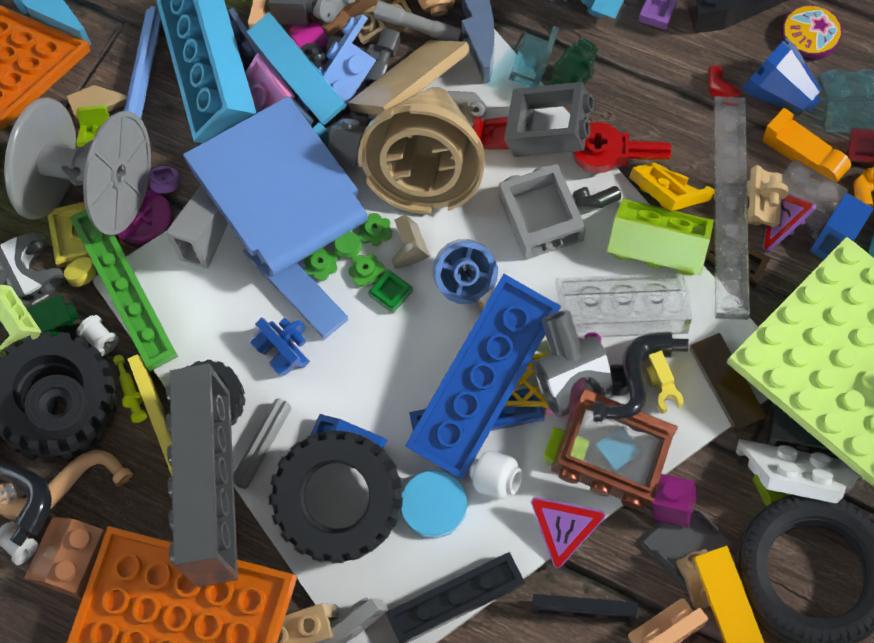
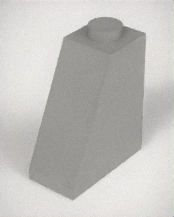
M201 185L171 224L167 235L181 261L208 269L228 222Z

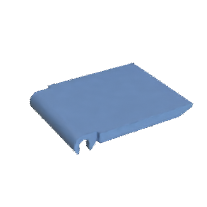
M289 96L183 154L194 176L250 255L253 257L258 254L261 263L268 265L271 277L276 276L368 220L365 209L356 198L358 189Z

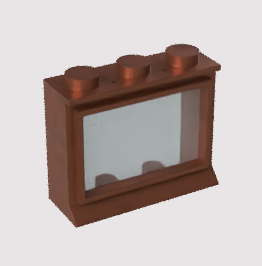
M584 389L575 398L550 471L558 473V477L565 482L572 484L580 482L590 486V491L597 495L606 497L612 495L622 499L621 503L633 509L645 508L654 502L659 479L678 426L644 412H640L627 419L605 418L602 422H593L594 402H602L605 406H620L624 404Z

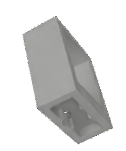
M558 164L540 166L531 173L522 176H510L504 182L499 183V198L525 260L584 241L585 225ZM554 184L569 220L528 233L514 197Z

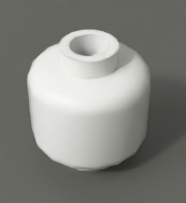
M488 451L483 453L479 459L473 461L470 468V478L473 479L474 488L479 493L498 499H505L510 494L517 492L522 479V470L518 468V463L514 458Z

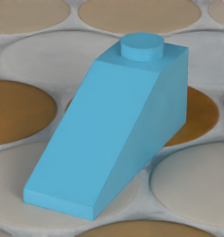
M13 0L21 14L25 15L27 13L30 18L85 40L91 45L84 27L64 0Z

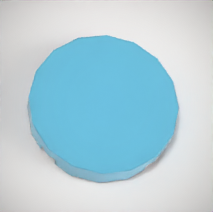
M430 470L417 474L407 483L402 492L403 505L401 511L404 521L413 531L423 537L440 538L450 535L463 522L466 516L467 497L463 486L455 477L443 471Z

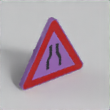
M790 194L786 198L781 199L780 225L776 227L766 225L763 249L770 252L788 235H793L794 229L800 224H805V219L815 211L816 204Z
M533 497L531 500L532 508L555 568L562 567L605 519V512L603 510L541 497Z

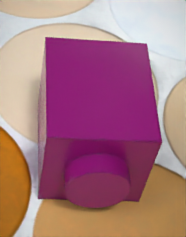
M661 474L653 502L655 520L688 528L696 501L695 481Z

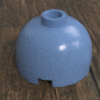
M458 239L447 243L438 252L434 260L433 277L437 288L448 300L457 304H473L494 288L498 278V266L491 252L483 244L471 239Z

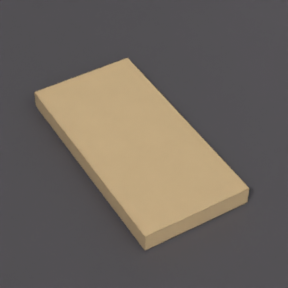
M442 40L427 41L347 102L351 112L379 115L383 111L418 94L469 54L471 50L468 43Z

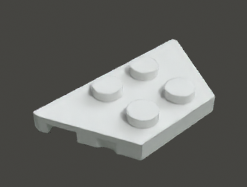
M742 439L738 440L736 453L739 456H747L749 458L748 467L754 474L760 477L761 483L768 490L838 503L843 498L844 493H849L854 488L857 479L863 480L858 473L841 459L832 458L825 453H807L797 451L795 448L786 445L777 447Z

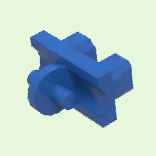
M263 317L255 323L259 330L250 343L257 351L264 355L274 346L280 351L269 362L270 366L278 374L285 376L296 366L304 368L310 362L293 343L295 342L299 347L306 343L302 336L305 325L300 320L290 323L286 318L282 319L279 325L283 328V331L274 321L267 322Z

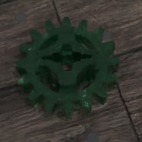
M584 38L579 39L578 43H574L572 47L566 48L563 55L552 67L553 79L549 85L583 82L585 85L592 78L595 71L593 69L594 61L598 56L596 53L599 50L597 45Z

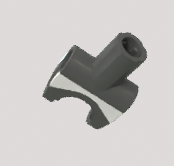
M40 232L27 233L0 244V285L11 286L25 308L51 295L66 280L60 268L43 269L40 271L30 270V265L34 258L47 246V240Z
M569 310L554 312L541 319L551 354L534 361V372L539 388L551 411L557 417L569 414L571 389L575 382L581 378H584L587 384H590L593 392L605 397L610 396L613 390L612 378L607 356L601 342L594 336L579 342Z

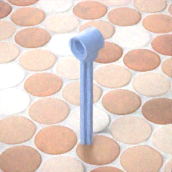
M150 6V9H146L124 111L135 113L140 119L162 22L156 6Z

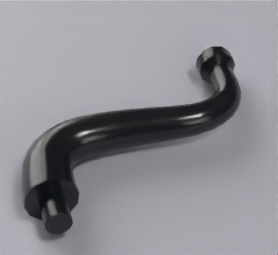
M655 332L641 335L629 342L622 356V367L630 400L628 403L620 406H605L602 402H594L593 422H602L605 418L627 419L639 414L647 401L644 360L649 358L650 354L662 351L665 358H671L672 351L688 352L689 339L672 338V332Z
M0 461V480L20 489L27 497L23 509L14 520L18 528L10 538L13 543L21 547L30 533L37 536L51 508V491L48 484L36 473Z

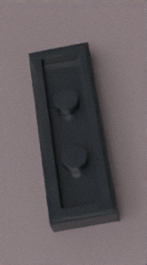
M533 594L532 613L633 622L637 617L638 602Z

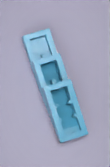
M268 12L247 31L268 60L323 125L327 124L347 106L319 69L309 60L271 13Z

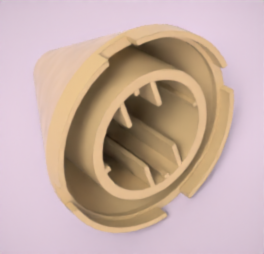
M430 87L383 111L369 123L360 142L358 164L359 167L363 168L367 176V185L382 200L408 212L431 214L432 209L448 206V211L455 209L467 202L476 193L483 178L485 153L478 135L450 94L443 88Z

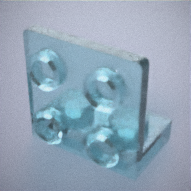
M833 69L828 72H820L818 80L826 98L822 126L824 132H851V128L874 130V70L861 69L858 72H844Z

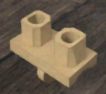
M756 165L751 168L750 180L745 183V193L750 199L749 207L744 210V221L755 226L766 224L776 227L780 225L781 199L788 196V186L782 183V174L767 172L761 166Z

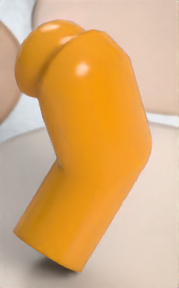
M874 167L866 169L853 183L855 197L871 207L874 206L871 192L874 190Z

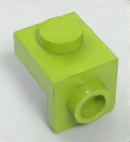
M89 106L77 109L80 124L76 142L77 147L82 148L83 145L94 139L101 125L109 118L107 106Z

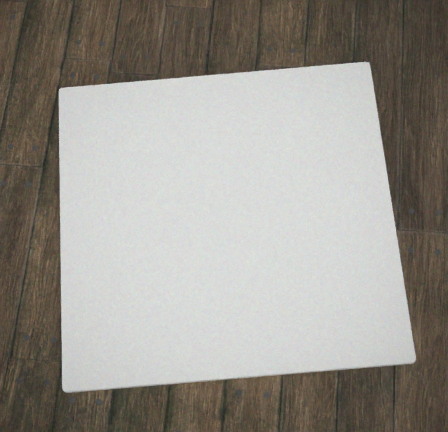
M494 29L495 54L490 82L484 84L469 52L468 55L420 92L430 87H440L447 92H475L486 105V114L481 118L484 121L489 118L508 117L513 89L544 86V84ZM563 106L534 109L530 131L568 128L570 114ZM459 107L467 121L473 126L474 123L472 121L474 119L462 107ZM368 114L370 119H374L377 116ZM337 122L326 128L328 130L329 137L331 127L335 125ZM484 149V173L476 193L467 202L455 209L448 211V206L432 209L431 214L408 212L390 205L377 196L367 185V176L362 167L358 166L355 170L342 167L358 189L356 198L365 209L367 216L371 213H378L381 218H388L391 223L389 228L392 230V237L390 240L381 241V244L378 246H373L371 242H361L362 248L358 255H364L365 257L375 255L377 262L383 263L385 272L389 269L413 286V292L393 314L369 296L368 291L374 285L369 283L364 287L355 285L353 277L348 273V269L353 266V258L338 256V260L335 263L337 265L336 273L329 274V277L324 281L316 280L314 275L310 276L348 316V321L325 340L244 255L243 250L246 248L229 224L208 269L181 261L167 235V231L126 256L178 355L172 361L154 369V372L165 388L167 384H170V370L185 368L196 361L202 362L206 361V359L214 362H223L225 366L232 368L244 388L246 401L245 405H243V413L238 417L234 426L231 425L233 473L274 400L279 398L290 404L291 411L250 485L246 489L234 485V488L294 575L297 576V579L315 605L321 603L336 605L341 620L352 613L350 608L355 603L366 597L368 599H381L388 610H391L507 552H510L523 579H525L551 560L531 505L533 497L603 510L605 512V519L624 506L620 498L612 495L607 497L597 495L590 491V486L580 482L577 484L565 482L558 477V473L550 471L552 466L548 465L544 458L547 444L553 428L565 430L568 419L545 414L546 407H542L545 416L544 421L490 431L475 458L479 459L483 453L493 451L510 456L517 461L518 468L522 470L521 483L517 492L510 494L505 499H498L476 491L473 479L470 478V468L462 480L405 447L413 432L409 412L427 408L483 310L478 304L479 299L473 304H457L448 300L437 288L433 277L434 260L438 252L447 243L458 239H471L483 244L491 252L498 266V278L494 287L497 286L502 275L506 274L561 305L559 311L569 310L578 338H584L590 332L601 336V344L605 350L609 366L615 364L622 365V356L626 346L633 339L641 335L655 332H672V338L689 339L688 352L672 351V357L665 358L675 379L674 385L683 396L682 408L678 409L674 400L667 399L664 401L667 406V412L661 414L657 408L659 393L655 385H649L645 376L647 401L641 412L678 426L661 474H668L732 427L693 357L690 346L720 333L733 354L755 332L758 326L704 265L701 275L686 276L679 274L673 268L665 266L653 268L646 265L644 261L633 258L631 260H621L614 257L612 253L607 252L615 215L622 198L649 204L617 167L608 172L596 174L580 168L574 161L572 152L515 157L510 149ZM555 164L559 165L572 197L574 191L583 187L589 189L590 195H594L612 186L619 188L621 199L603 208L581 209L576 205L585 225L584 241L525 260L499 198V183L504 182L508 177L514 175L522 176L533 172L540 166H552ZM554 184L514 197L528 233L569 220ZM406 214L417 223L430 257L411 266L395 269L392 259L404 247L395 219ZM359 226L351 230L350 232H353L358 236V233L360 231ZM335 240L323 247L325 251L331 250L335 252ZM301 260L297 262L299 266L305 271L306 265L304 264V261ZM98 274L93 279L95 287L129 334ZM261 317L267 322L274 321L282 331L283 328L279 325V322L284 318L290 323L300 320L305 325L302 336L306 343L299 347L293 342L310 360L304 368L296 366L285 376L280 375L269 363L280 351L274 346L264 355L254 348L250 341L259 330L255 323ZM546 334L535 354H551ZM648 358L644 360V368L647 366ZM531 360L530 363L534 366V361L536 360ZM528 366L525 369L522 377L530 370ZM535 373L526 379L533 387L538 384ZM585 381L584 389L592 391L590 384H587ZM747 381L760 405L769 399ZM522 383L515 391L527 389V387ZM630 394L622 396L610 395L607 398L626 404L630 400ZM586 409L577 434L578 437L589 441L583 461L612 472L595 449V444L622 426L641 450L642 454L615 474L644 485L659 438L644 432H635L629 426L614 420L604 419L602 422H593V412ZM319 414L342 419L387 439L384 450L397 466L396 470L399 478L401 477L403 485L402 492L407 483L417 474L430 470L443 471L455 477L464 488L467 497V512L463 522L450 535L440 538H427L417 534L405 523L402 511L400 510L396 526L389 534V537L375 550L354 561L349 560L343 563L332 564L330 561L319 562L312 560V557L307 554L301 555L294 550L295 546L291 542H285L280 535L282 531L279 525H274L271 516L274 515L273 505H269V495L272 494L273 485H270L272 475L276 474L279 468L277 464L282 456H286L294 444L310 436ZM334 463L320 468L312 475L306 487L305 501L310 514L317 522L329 528L339 529L353 525L363 516L368 506L369 491L366 481L356 469L345 464ZM492 602L409 643H438ZM385 614L348 643H399Z

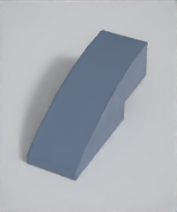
M462 0L463 12L466 16V19L462 20L463 39L468 43L471 50L470 54L485 84L490 82L495 54L494 17L490 0Z

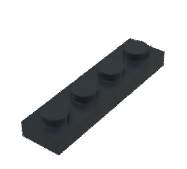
M507 552L385 613L399 643H409L524 586L525 581L510 552Z

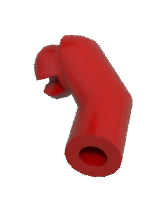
M714 65L708 68V90L710 95L724 103H736L740 99V90L723 80L722 67Z

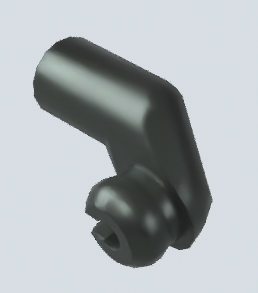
M612 186L594 195H590L589 189L583 187L574 191L573 197L576 199L575 204L581 209L603 208L621 199V192L617 186Z

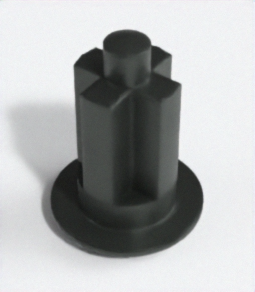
M308 43L301 47V50L317 68L322 65L325 54L319 45Z

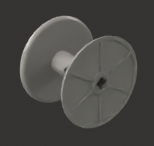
M48 97L39 98L30 103L19 115L8 140L4 162V178L8 198L15 211L22 217L40 219L49 215L58 207L66 195L70 183L75 186L83 184L84 202L90 221L100 232L107 235H116L124 231L132 223L144 201L151 170V147L148 132L140 117L133 112L121 111L110 116L101 125L92 141L90 149L83 152L81 147H77L74 124L67 109L55 99Z

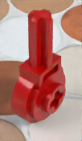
M593 122L589 123L590 136L586 138L584 151L572 152L573 159L580 168L597 174L608 172L616 166H627L628 159L669 160L671 157V144L669 142L629 141V133H619L616 128L607 123Z

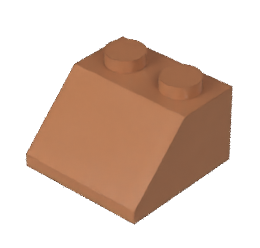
M52 517L24 579L82 600L106 531L75 519Z

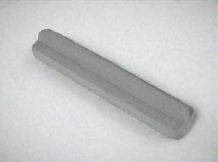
M279 398L274 400L233 473L234 485L243 489L248 488L291 411V406L288 402Z

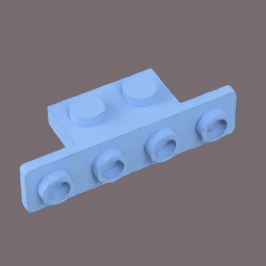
M363 14L357 15L355 18H349L342 29V32L345 33L339 43L334 42L326 54V57L329 59L324 67H318L319 71L346 105L376 61L352 43L368 19ZM298 96L296 100H298L300 104L304 107V109L308 111L309 108Z

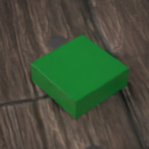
M388 269L368 291V294L372 299L394 314L413 292V286Z

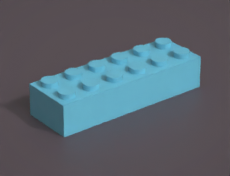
M156 0L193 141L204 143L257 114L225 1Z

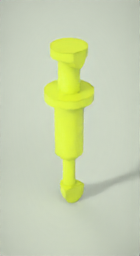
M116 355L114 363L120 371L119 382L124 393L122 404L126 408H131L132 415L130 418L133 423L142 422L147 418V414L140 407V404L143 402L141 393L136 391L131 375L125 371L123 356Z

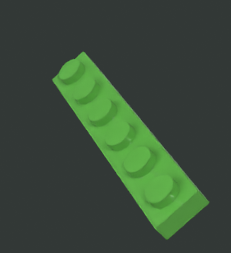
M86 209L71 216L70 219L149 372L177 358L178 355L115 235H107L97 230L90 221Z

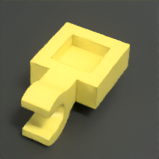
M662 351L650 354L644 372L649 385H655L659 393L657 401L659 412L661 414L667 412V406L664 402L667 399L674 400L678 409L682 408L683 396L674 385L675 379Z

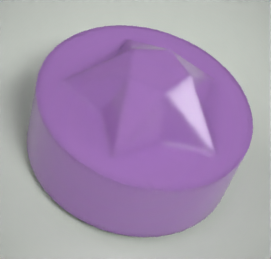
M159 166L150 171L149 186L154 192L170 193L179 187V173L176 169L169 166Z

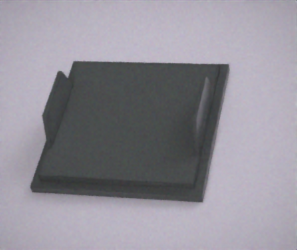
M695 507L693 508L688 528L659 522L638 542L686 592L688 589L685 579L676 567L675 562L686 557L691 552L703 549L709 552L723 546H728L730 550L734 546L718 530V527Z

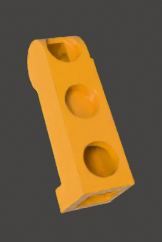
M783 108L767 125L762 142L823 182L831 185L836 184L850 169L851 162L843 152L832 149L833 147L794 121V114Z

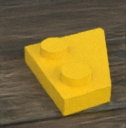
M654 162L633 167L629 176L642 191L650 194L660 202L663 208L670 211L710 201L715 191L707 185L701 190L687 185L688 177L672 172Z

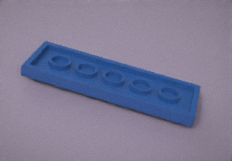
M503 274L405 447L463 480L545 336L541 319L551 313L558 312L561 305Z

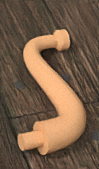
M103 450L85 452L72 460L48 483L52 496L51 508L63 498L80 476L91 466L96 464L104 465L113 474V482L116 486H122L133 477V473L129 468H123L117 458L109 452ZM5 482L0 484V514L14 521L23 509L27 498H21L11 485Z

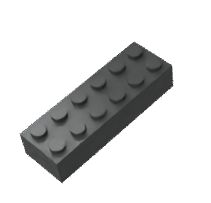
M209 363L170 370V384L166 385L167 399L171 404V414H168L166 419L167 428L171 434V445L167 448V456L172 466V477L168 479V491L171 498H173V510H170L168 514L169 525L173 531V544L169 546L170 560L197 587L238 580L230 391Z

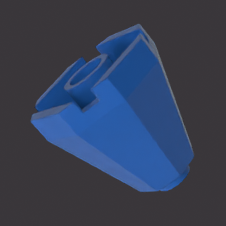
M787 38L781 42L742 87L750 96L780 108H785L798 115L803 110L809 113L821 100L817 96L821 91L820 86L796 45Z

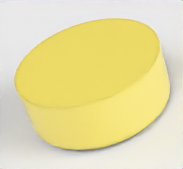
M88 257L72 261L64 271L65 278L73 287H81L88 284L97 274L92 260Z

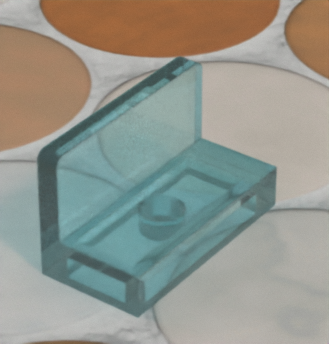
M553 26L547 41L527 33L524 34L509 80L527 87H538L548 64L559 27Z

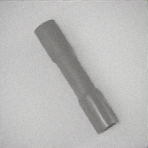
M378 0L373 14L374 18L419 31L437 40L458 41L461 33L460 28L440 21L426 19Z

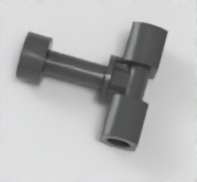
M384 28L377 45L371 44L368 49L360 48L376 60L364 78L367 87L389 71L387 63L389 58L395 57L401 41L399 32ZM331 35L327 44L326 54L334 42L339 43L343 37Z

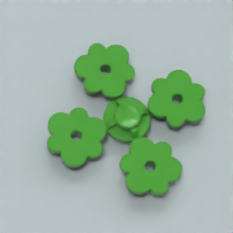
M378 213L369 214L368 220L359 226L358 236L353 232H348L335 240V252L331 250L325 251L324 248H321L304 258L305 272L309 276L314 275L318 281H324L329 277V274L336 273L337 265L335 263L338 260V256L353 258V266L348 269V273L353 277L355 285L359 287H364L368 283L374 285L379 280L378 277L385 272L383 263L377 262L375 255L365 257L358 254L362 248L361 242H371L373 246H378L381 244V241L391 239L390 220L388 218H381Z

